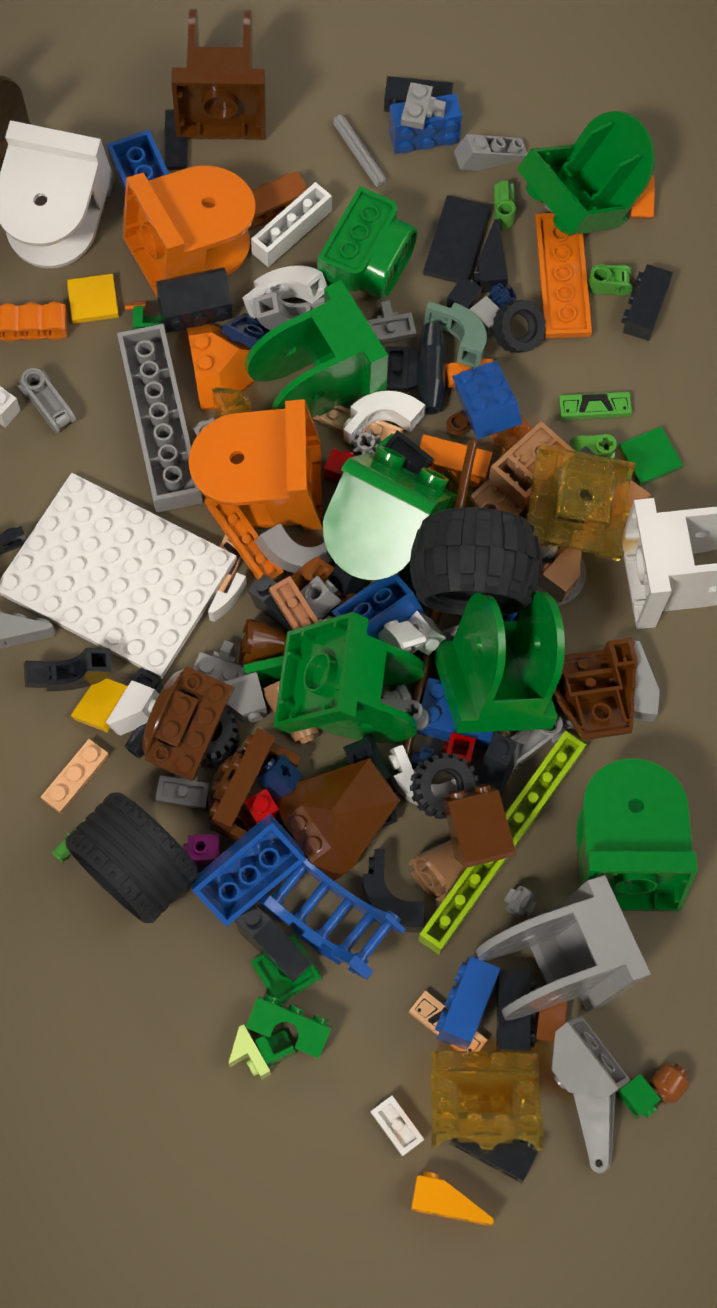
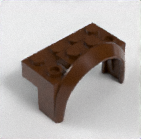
M187 666L175 672L160 692L148 718L142 741L145 761L185 779L194 781L235 687ZM182 689V690H184V691H186V692H189V693H191V694H193V695H196V698L191 697V696H189V695H187V694H184V693L180 692L179 690ZM196 706H197V710H196V712H195V714H194V717H193V719H192V721H191V723H190V726H189V728H188V730H187V733H186V735H185L183 741L181 742V740H182V738H183V735H184V733H185V730H186V728H187V726H188V723H189V721H190V719H191V717H192V714H193V712H194V710H195V708H196ZM158 739L167 742L171 745H174L176 747H170L166 744H163L159 742Z
M257 728L254 735L249 733L243 745V750L227 757L212 778L208 794L210 829L235 842L248 831L234 823L265 760L270 757L274 759L284 754L297 768L301 756L275 744L276 736ZM235 771V773H234L232 779H229V777H230V776L232 775V773Z

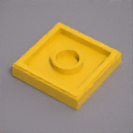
M113 274L67 280L73 324L119 318Z
M107 678L91 685L70 716L78 722L107 733L110 727L106 722L128 686Z

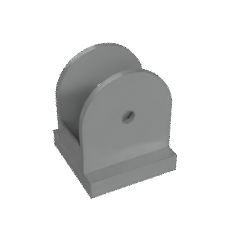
M605 875L585 882L550 912L515 925L487 940L476 949L478 959L480 961H487L530 947L547 985L526 994L502 1010L505 1020H514L578 997H580L586 1012H590L605 1006L651 975Z

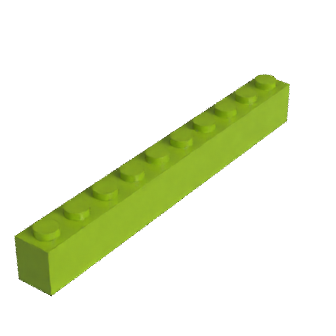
M564 731L505 814L515 849L584 752L586 744L567 731ZM508 858L466 868L419 934L418 941L440 956Z

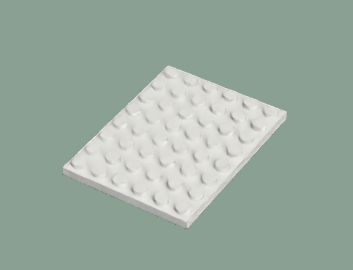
M71 473L1 577L0 595L101 648H110V653L139 668L142 667L152 675L163 679L233 567L237 556Z

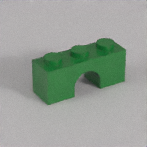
M265 994L264 997H257L245 1026L246 1028L270 1038L277 1024L289 1022L298 1031L295 1049L318 1059L320 1058L332 1026L327 1025L329 1020L315 1014L313 1018L303 1014L304 1009L292 1004L288 1008L280 1005V999L269 994Z

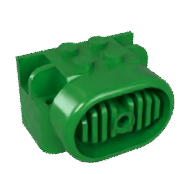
M359 186L317 258L318 270L323 272L326 282L335 283L342 280L349 291L360 290L375 298L384 300L394 289L409 262L417 240V228L397 218V205L394 201Z

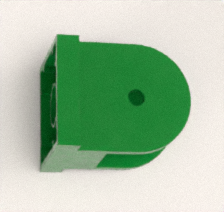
M342 280L324 288V304L275 327L265 334L249 351L245 360V369L249 376L256 381L267 382L277 380L311 364L315 366L295 378L279 393L272 405V410L285 409V401L305 399L311 417L314 418L317 415L321 416L334 410L335 406H344L360 397L375 392L387 391L388 354Z
M540 591L532 594L531 604L520 611L517 621L503 622L500 608L491 594L475 593L466 605L453 641H442L434 650L433 657L457 733L553 728L558 716L551 698L562 674L565 638L558 605L548 592Z
M355 612L288 631L273 728L293 733L317 727L338 736L354 740H361L363 737L371 734L375 742L408 740L416 735L417 721L411 715L381 703L382 686L408 685L421 680L424 675V663L407 651L367 635L369 619Z
M635 758L611 762L593 775L586 787L583 807L579 813L576 825L578 888L588 880L605 875L621 911H681L698 872L696 852L692 851L688 799L682 785L664 767L648 760Z

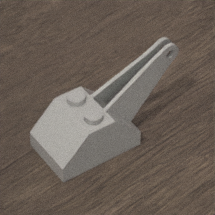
M581 1015L568 1021L555 1031L552 1071L555 1074L554 1078L558 1085L574 1094L590 1167L597 1173H603L612 1163L615 1093L631 1080ZM598 1159L602 1160L603 1165L598 1162Z

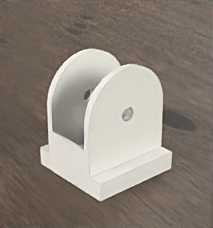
M10 120L5 137L8 147L0 172V225L5 230L8 241L15 253L27 263L41 268H59L69 265L81 258L92 245L106 196L111 195L115 181L102 141L98 138Z
M654 498L634 500L621 537V545L636 629L656 627L663 611L717 605V563L695 566L693 554L717 549V507L657 513Z

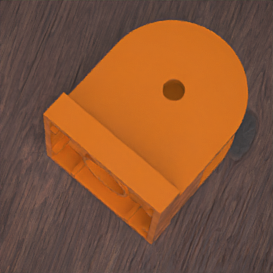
M194 166L149 181L144 173L127 177L123 239L156 297V281L225 267L227 276L238 270L245 262L249 253L250 235L248 229L254 219L255 199L251 189L244 180L231 171L215 166Z
M305 399L285 401V409L225 415L209 423L197 435L189 453V470L196 487L203 494L207 507L213 502L238 506L254 529L274 527L278 524L282 526L302 525L304 531L323 529L321 441Z

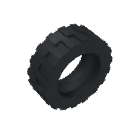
M518 300L503 304L496 311V316L493 318L492 330L494 331L493 336L497 340V344L503 347V350L510 351V353L534 350L535 347L540 345L541 340L544 338V332H546V322L543 318V313L531 301ZM516 315L523 316L528 323V332L523 338L514 337L510 331V321Z

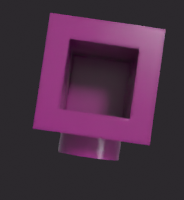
M219 834L188 835V843H183V849L196 866H208L220 856Z

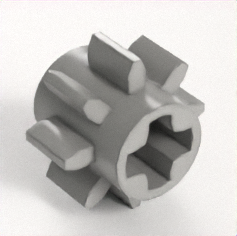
M371 430L368 433L359 431L358 439H352L353 445L357 446L353 450L354 454L375 453L378 446L377 443L381 441L380 436L374 437Z
M518 886L517 890L510 888L504 899L508 903L506 910L518 918H523L524 914L531 916L537 905L533 901L535 898L534 893L522 886Z

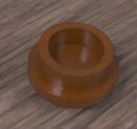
M455 413L447 419L446 428L453 436H463L469 431L470 423L464 414Z

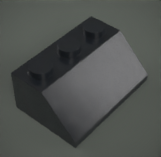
M225 267L156 281L158 311L162 324H164L165 333L233 319V305Z

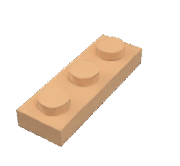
M88 739L43 793L41 799L62 814L108 759L109 753Z

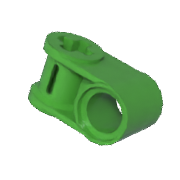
M601 264L594 266L587 281L588 290L593 294H614L618 296L630 294L632 292V285L630 284L631 267L627 265L613 266Z
M609 434L576 436L570 440V447L576 451V457L582 448L587 446L607 464L613 461L615 457L617 442Z

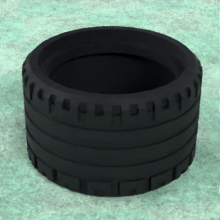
M111 792L103 800V803H100L95 808V811L91 812L85 818V821L81 822L76 827V830H73L66 837V848L76 861L117 902L143 923H154L161 913L169 907V904L173 903L178 898V895L183 893L187 886L198 877L196 864L180 844L144 809L120 792Z

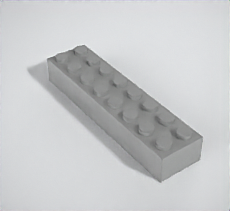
M164 324L117 333L155 511L158 513L203 503L202 493L196 487L189 470L191 444Z

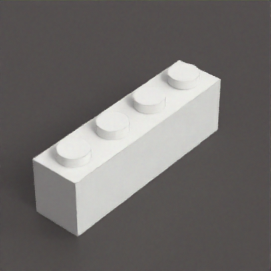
M315 182L251 238L252 254L267 267H270L332 211V195Z

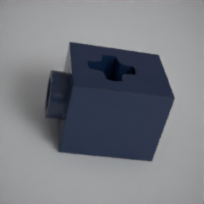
M282 754L274 759L270 757L265 760L257 779L276 799L293 792L297 782L300 781L303 775Z

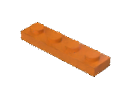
M213 502L207 507L257 580L264 574L275 580L284 573L281 568L270 562L255 543L259 536L238 506Z

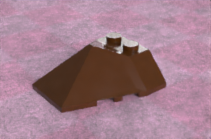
M632 637L607 641L604 650L564 655L562 674L553 696L582 741L631 734L633 731L634 692L636 689L635 679L638 658Z
M369 758L299 781L293 792L276 798L283 823L308 859L330 879L336 881L356 866L360 860L359 858L365 849L369 847L380 827L384 825L400 799Z

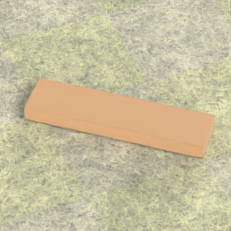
M340 405L335 406L334 410L321 416L317 415L312 420L344 432L343 426L351 418V409ZM377 421L370 424L362 433H368L371 430L374 437L379 435L380 442H382L391 433L394 434L397 430L403 434L404 428L384 421Z

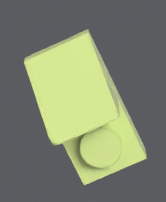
M243 1024L238 1029L229 1059V1066L232 1067L249 1057L250 1060L246 1063L253 1076L259 1074L260 1078L264 1079L271 1075L270 1070Z

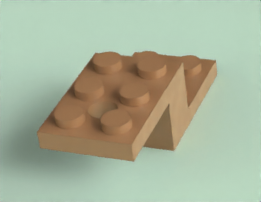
M540 421L491 466L489 479L471 497L478 504V508L490 507L521 516L539 499L542 486L575 457L576 451ZM543 449L548 453V456L539 458L536 456L535 451Z

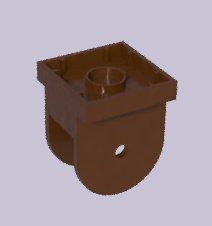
M189 9L187 67H172L171 76L176 137H187V139L266 140L265 69L252 68L251 10H244L243 47H199L197 9Z

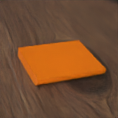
M146 301L126 302L125 310L134 309V306H143L144 308Z

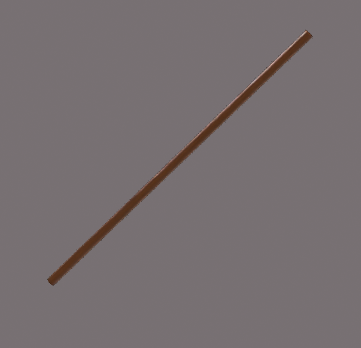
M468 440L454 508H464L478 445V442L475 440ZM432 609L430 618L438 627L441 612ZM433 651L429 655L422 652L421 661L424 663V675L421 680L416 681L412 699L422 704ZM414 737L403 741V746L409 760ZM393 786V791L401 801L402 795Z

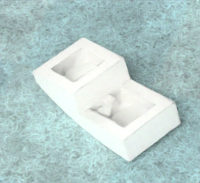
M236 573L227 594L219 590L217 591L208 610L210 621L215 622L235 605L247 586L246 576Z

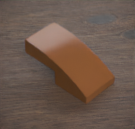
M317 556L298 569L291 578L299 591H301L316 576L326 581L335 568Z
M567 1001L538 1012L535 1040L554 1043L555 1031L565 1024Z

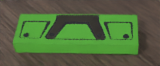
M630 392L559 395L561 420L631 417L632 415Z

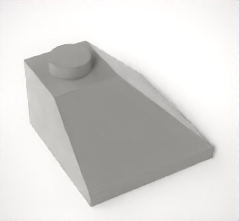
M257 672L224 681V683L235 687L227 707L230 708L231 714L233 713L237 720L254 723L262 720L263 716L267 715Z

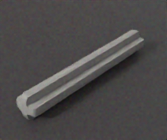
M341 114L334 117V126L376 187L384 185L386 177L346 118Z

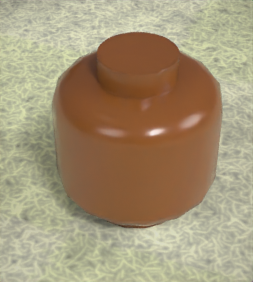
M663 1064L650 1078V1086L661 1098L660 1102L667 1104L668 1102L677 1103L689 1089V1081L686 1078L688 1073L678 1064L674 1066Z

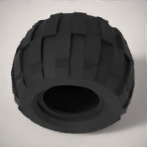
M470 507L437 511L422 520L411 549L410 573L412 585L416 590V597L428 608L463 616L466 605L472 595L475 593H489L496 600L502 616L520 612L531 604L532 594L537 591L541 577L542 556L539 540L535 536V528L530 522L510 512Z

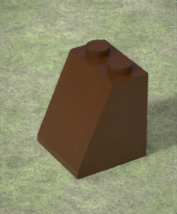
M490 784L475 786L474 791L465 793L464 790H456L450 792L449 797L443 798L454 857L465 868L517 856L498 789L493 786L490 787Z

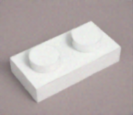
M390 1096L370 1111L402 1157L424 1141V1138L393 1096Z

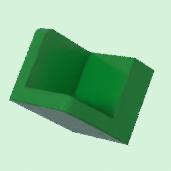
M134 306L133 330L162 324L160 316H145L143 306Z
M285 1030L272 1035L270 1038L262 1036L255 1040L268 1068L296 1054V1050L292 1046Z

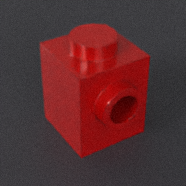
M332 448L324 467V479L339 483L344 472L341 470L343 465L349 458L356 455L350 451L342 452Z
M451 732L449 742L444 741L441 753L459 755L458 758H465L468 761L467 765L470 766L476 738Z
M267 788L245 800V804L257 824L269 813L277 821L281 818L279 809Z

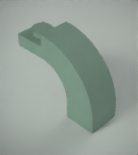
M429 302L426 307L424 325L430 322L439 323L443 331L453 334L460 341L457 363L473 368L479 367L483 360L487 340L486 329L479 317L468 308L457 303H453L452 308Z

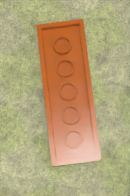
M535 213L542 312L546 322L545 339L591 337L592 327L583 233L573 236L566 235L554 225L553 217L555 215L553 213Z

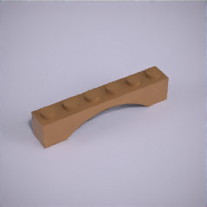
M629 478L622 485L618 483L610 493L612 496L608 500L603 499L596 510L598 512L594 516L590 514L582 525L584 528L580 532L576 530L568 540L570 544L566 548L561 547L554 556L555 561L551 565L547 563L541 570L542 577L538 586L561 603L578 583L581 555L588 543L604 530L618 524L627 523L634 500L650 498L651 494Z

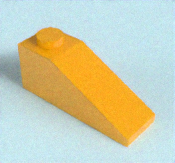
M423 1172V1176L417 1175L411 1211L487 1226L493 1225L494 1219L445 1180H440L439 1174Z

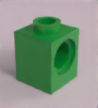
M641 1074L616 1093L636 1119L642 1115L647 1119L659 1109L655 1104L661 1098Z

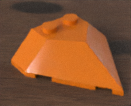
M205 324L199 327L187 328L200 409L205 411L224 408L231 402L233 397L239 392L245 391L256 381L249 376L245 369V360L250 350L248 346L230 340L226 334L221 332L222 328L215 325Z

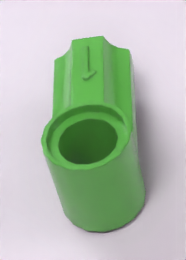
M500 181L494 184V219H499L500 229L503 230L511 228L515 220L514 184L509 181Z

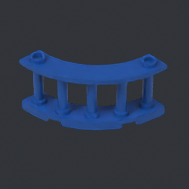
M305 854L306 861L291 872L276 893H271V895L265 894L256 903L278 922L282 920L289 927L292 925L295 928L292 933L338 965L341 962L350 965L348 968L350 972L368 979L374 971L367 966L369 962L367 959L390 929L404 933L406 929L399 923L401 919L393 912L379 910L345 890L315 867ZM306 871L320 884L297 913L291 914L282 906L284 903L282 900ZM330 890L343 901L320 930L314 931L305 925V919L325 893ZM351 906L365 914L342 944L335 945L329 941L330 938L328 936ZM373 920L380 923L381 925L361 951L352 954L350 950Z

